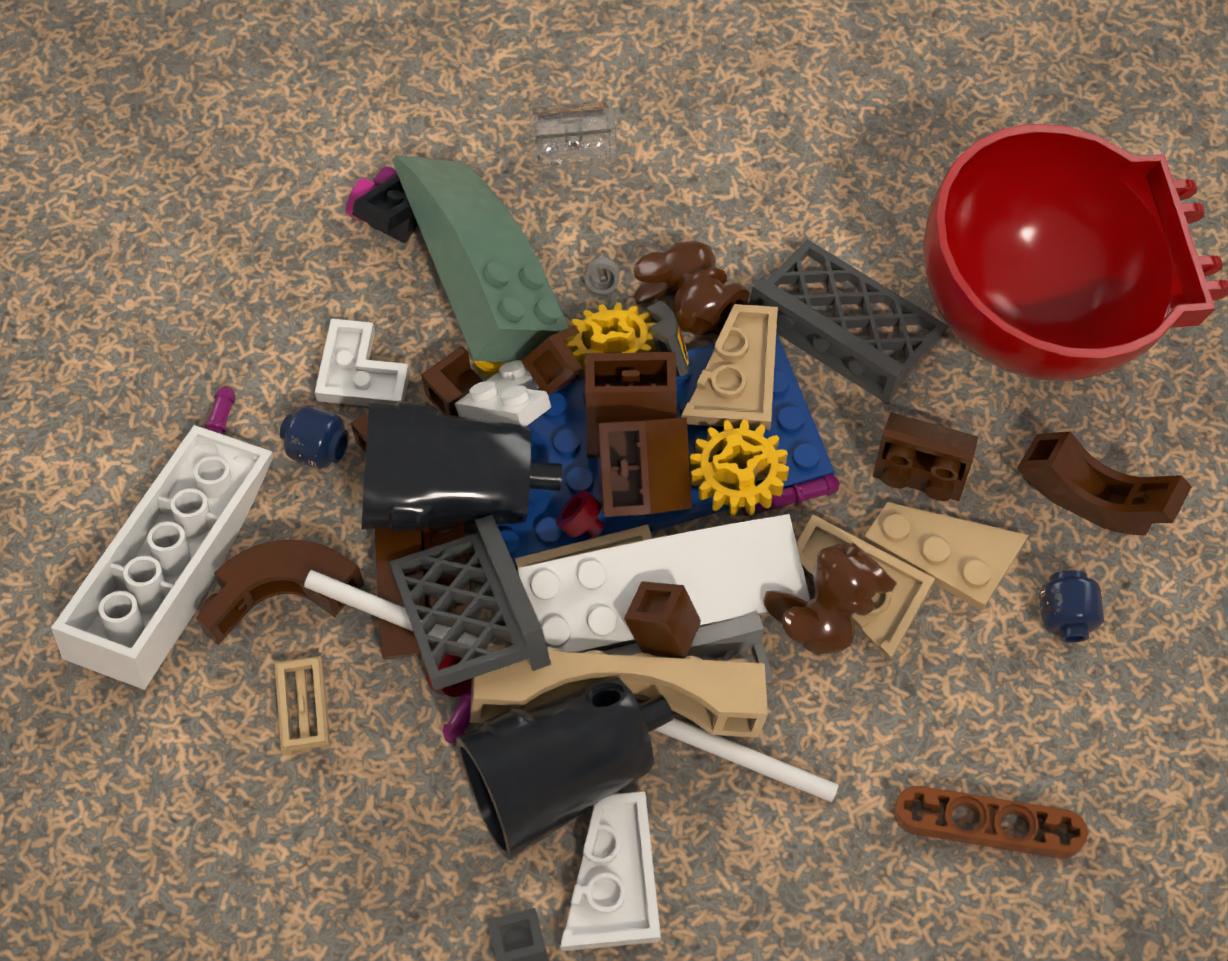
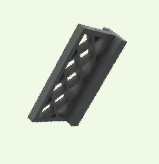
M808 239L767 280L762 277L753 286L749 305L778 307L776 331L779 336L886 404L892 400L898 392L900 384L936 345L948 328L947 324ZM809 256L823 266V271L803 272L801 262ZM849 281L857 286L858 292L838 293L835 282ZM806 283H827L829 294L809 295ZM780 284H798L800 295H790L778 286ZM885 303L892 308L893 314L873 315L871 304ZM861 304L864 316L844 317L841 305ZM832 305L835 317H825L814 310L812 306ZM919 324L931 332L927 337L909 338L906 325ZM897 326L900 338L880 339L877 327ZM868 327L870 339L862 340L849 332L847 328ZM883 350H903L906 361L901 364L886 355Z
M493 515L475 520L478 533L389 562L434 691L527 659L532 671L551 665L543 629ZM475 552L466 565L452 562L455 557ZM419 569L429 570L421 580L404 576V574ZM443 573L456 576L449 587L435 583ZM470 580L485 583L478 593L463 590ZM425 595L440 598L432 609L418 605ZM453 602L468 605L460 616L446 612ZM482 608L497 612L490 623L474 619ZM436 624L451 627L443 639L428 635ZM465 631L480 634L472 646L457 642ZM494 638L512 642L513 646L495 652L486 650ZM447 654L463 658L459 664L438 671L437 667Z

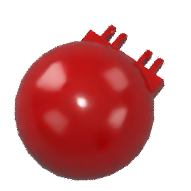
M1033 123L1003 128L974 142L954 161L940 184L930 205L923 241L928 286L939 313L958 339L979 357L1002 370L1034 380L1075 381L1112 372L1146 353L1170 328L1199 326L1215 310L1213 301L1223 299L1228 295V281L1205 279V276L1215 275V273L1222 270L1223 263L1218 255L1198 256L1188 224L1197 222L1205 217L1204 213H1206L1201 203L1180 202V200L1190 199V197L1197 194L1198 188L1195 180L1173 179L1165 154L1134 156L1098 135L1062 125Z

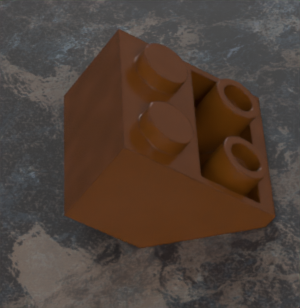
M676 352L585 353L587 458H597L595 423L677 418Z
M891 412L882 435L873 477L881 479L884 484L892 488L910 487L924 491L927 496L938 501H948L950 499L960 501L975 455L978 436Z
M687 417L595 423L599 496L602 505L601 515L604 517L644 515L692 508Z

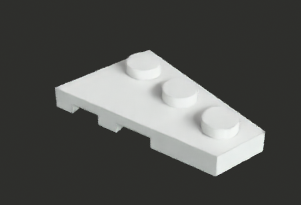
M645 792L613 794L594 805L582 863L560 945L561 951L660 942L661 936Z

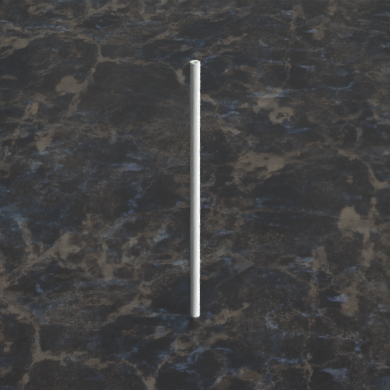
M311 570L305 580V588L413 631L404 607ZM436 624L428 635L443 639L451 627ZM464 632L457 642L472 646L478 637ZM677 718L655 729V731L831 803L836 795L839 784L721 736L711 735L704 729Z

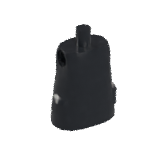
M398 401L396 404L369 402L361 530L391 529L392 532L416 530L421 532L435 525L475 523V520L489 515H493L496 524H518L526 521L530 489L561 490L562 464L531 462L530 428L518 424L488 422L440 414L436 408L426 402L424 404Z
M621 679L603 680L532 709L510 708L507 712L484 721L482 727L457 737L458 752L475 803L490 836L503 856L511 861L600 800L635 783L649 773L654 765L649 732L674 719L672 710L664 696L660 694L638 705L631 690Z

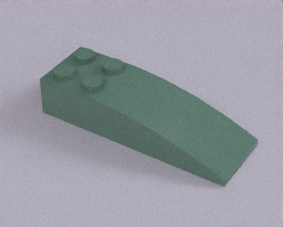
M401 155L394 156L392 162L474 361L510 362L523 360L549 336L569 328L544 270L525 234L507 207L478 174L465 162Z

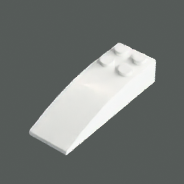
M194 425L51 627L62 659L145 690L215 579L214 572L222 566L273 460V452Z
M789 514L684 532L518 568L522 584L543 629L547 648H553L559 652L584 653L591 650L605 651L637 643L624 617L641 581L684 585L701 619L699 627L759 612L760 616L769 614L763 604L766 591L787 592L806 602L810 600Z

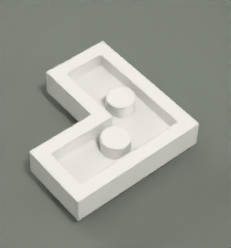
M331 319L315 388L316 399L318 402L369 407V402L396 404L398 401L404 402L410 376L409 365L370 360L375 336L373 323Z
M514 360L503 364L499 368V372L487 381L472 386L469 390L470 393L457 401L455 406L459 417L488 422L518 424L526 427L549 410L551 404L547 392L537 390L540 387L523 365L522 360Z

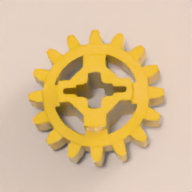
M616 303L611 310H607L604 304H600L599 312L592 313L589 310H584L583 321L579 319L571 321V326L575 325L580 333L566 345L584 369L585 353L657 352L649 329L650 326L656 323H651V316L648 312L639 315L638 306L634 305L626 311L622 310L621 303Z
M744 419L740 424V428L733 429L729 420L724 421L723 432L719 433L712 427L708 428L707 441L697 439L695 442L696 454H691L690 469L693 470L691 471V484L695 486L700 485L699 499L704 500L712 497V509L715 511L719 510L723 504L728 505L730 516L736 515L738 507H745L749 515H754L756 503H760L767 509L771 507L772 495H782L784 487L782 481H787L789 467L785 465L788 455L787 450H777L779 437L774 435L766 439L764 437V425L761 424L755 431L749 430L748 420ZM723 449L721 454L715 455L718 451ZM765 479L761 484L755 487V483L758 480Z

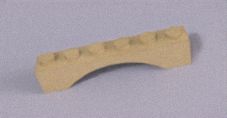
M492 645L487 647L486 650L495 652L507 648V646ZM547 648L551 661L549 666L532 671L527 659L472 678L470 722L484 723V721L507 712L510 708L532 709L577 692L591 684L610 679H621L631 690L635 699L647 701L660 694L663 695L671 710L692 720L711 735L759 738L768 715L765 663H750L745 659L739 658L715 661L702 660L696 656H686L685 659L654 657L647 653L627 656L609 655L598 650L574 653L559 652L556 649Z

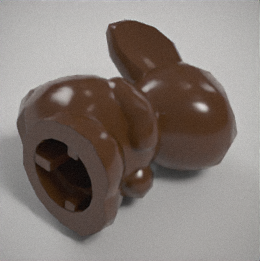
M698 241L674 243L665 252H651L642 256L634 266L635 278L645 282L634 295L636 304L653 301L671 290L676 291L673 300V310L682 332L696 335L713 333L719 336L733 305H748L750 293L743 285L738 283H731L725 286L727 275L725 271L715 267L716 259L711 246Z
M854 542L850 546L835 544L823 548L817 554L813 572L815 584L814 598L806 602L787 592L771 590L766 591L763 604L769 614L782 623L787 635L800 643L806 650L817 655L837 653L852 645L855 635L852 615L856 613L857 615L865 616L872 612L874 607L871 598L876 593L883 594L893 591L897 582Z

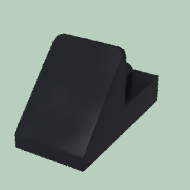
M398 174L354 201L353 216L404 244L409 240L418 225Z

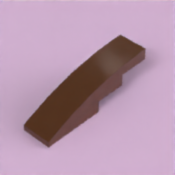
M375 529L378 597L405 608L389 562L425 550L423 531L392 532L391 529ZM419 569L404 574V576L421 580L425 576L426 569ZM427 595L419 602V606L428 608ZM379 618L381 650L384 660L422 656L413 631Z

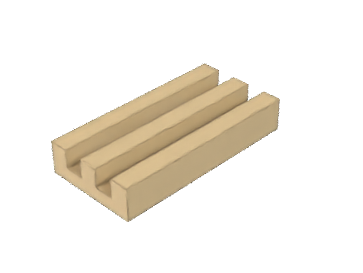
M317 656L275 662L280 745L283 756L291 755L294 751L305 753L311 752L315 748H321V750L331 749L322 657ZM306 669L313 670L318 736L312 737L310 735ZM295 671L300 729V738L292 739L287 672Z

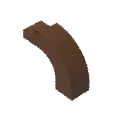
M1070 431L1036 434L1017 467L1023 476L1054 504L1101 528L1131 535L1146 536L1152 524L1173 523L1192 488L1182 475L1137 477L1115 471L1090 455Z
M291 539L266 542L240 552L214 572L222 590L219 593L212 594L205 600L196 619L204 634L219 645L255 605L276 595L293 594L305 597L335 618L346 604L305 588V580L311 570L358 589L364 585V581L358 565L325 545Z

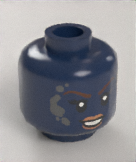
M306 405L299 408L294 415L288 414L285 417L280 428V438L284 440V451L289 458L317 469H323L331 463H338L342 459L348 446L349 432L345 430L344 422L340 416L312 405Z
M1068 570L1052 574L1049 577L1050 581L1045 583L1039 591L1043 627L1050 633L1060 635V640L1063 642L1075 643L1088 640L1089 633L1098 629L1104 622L1102 595L1099 584L1095 580L1088 578L1086 572Z

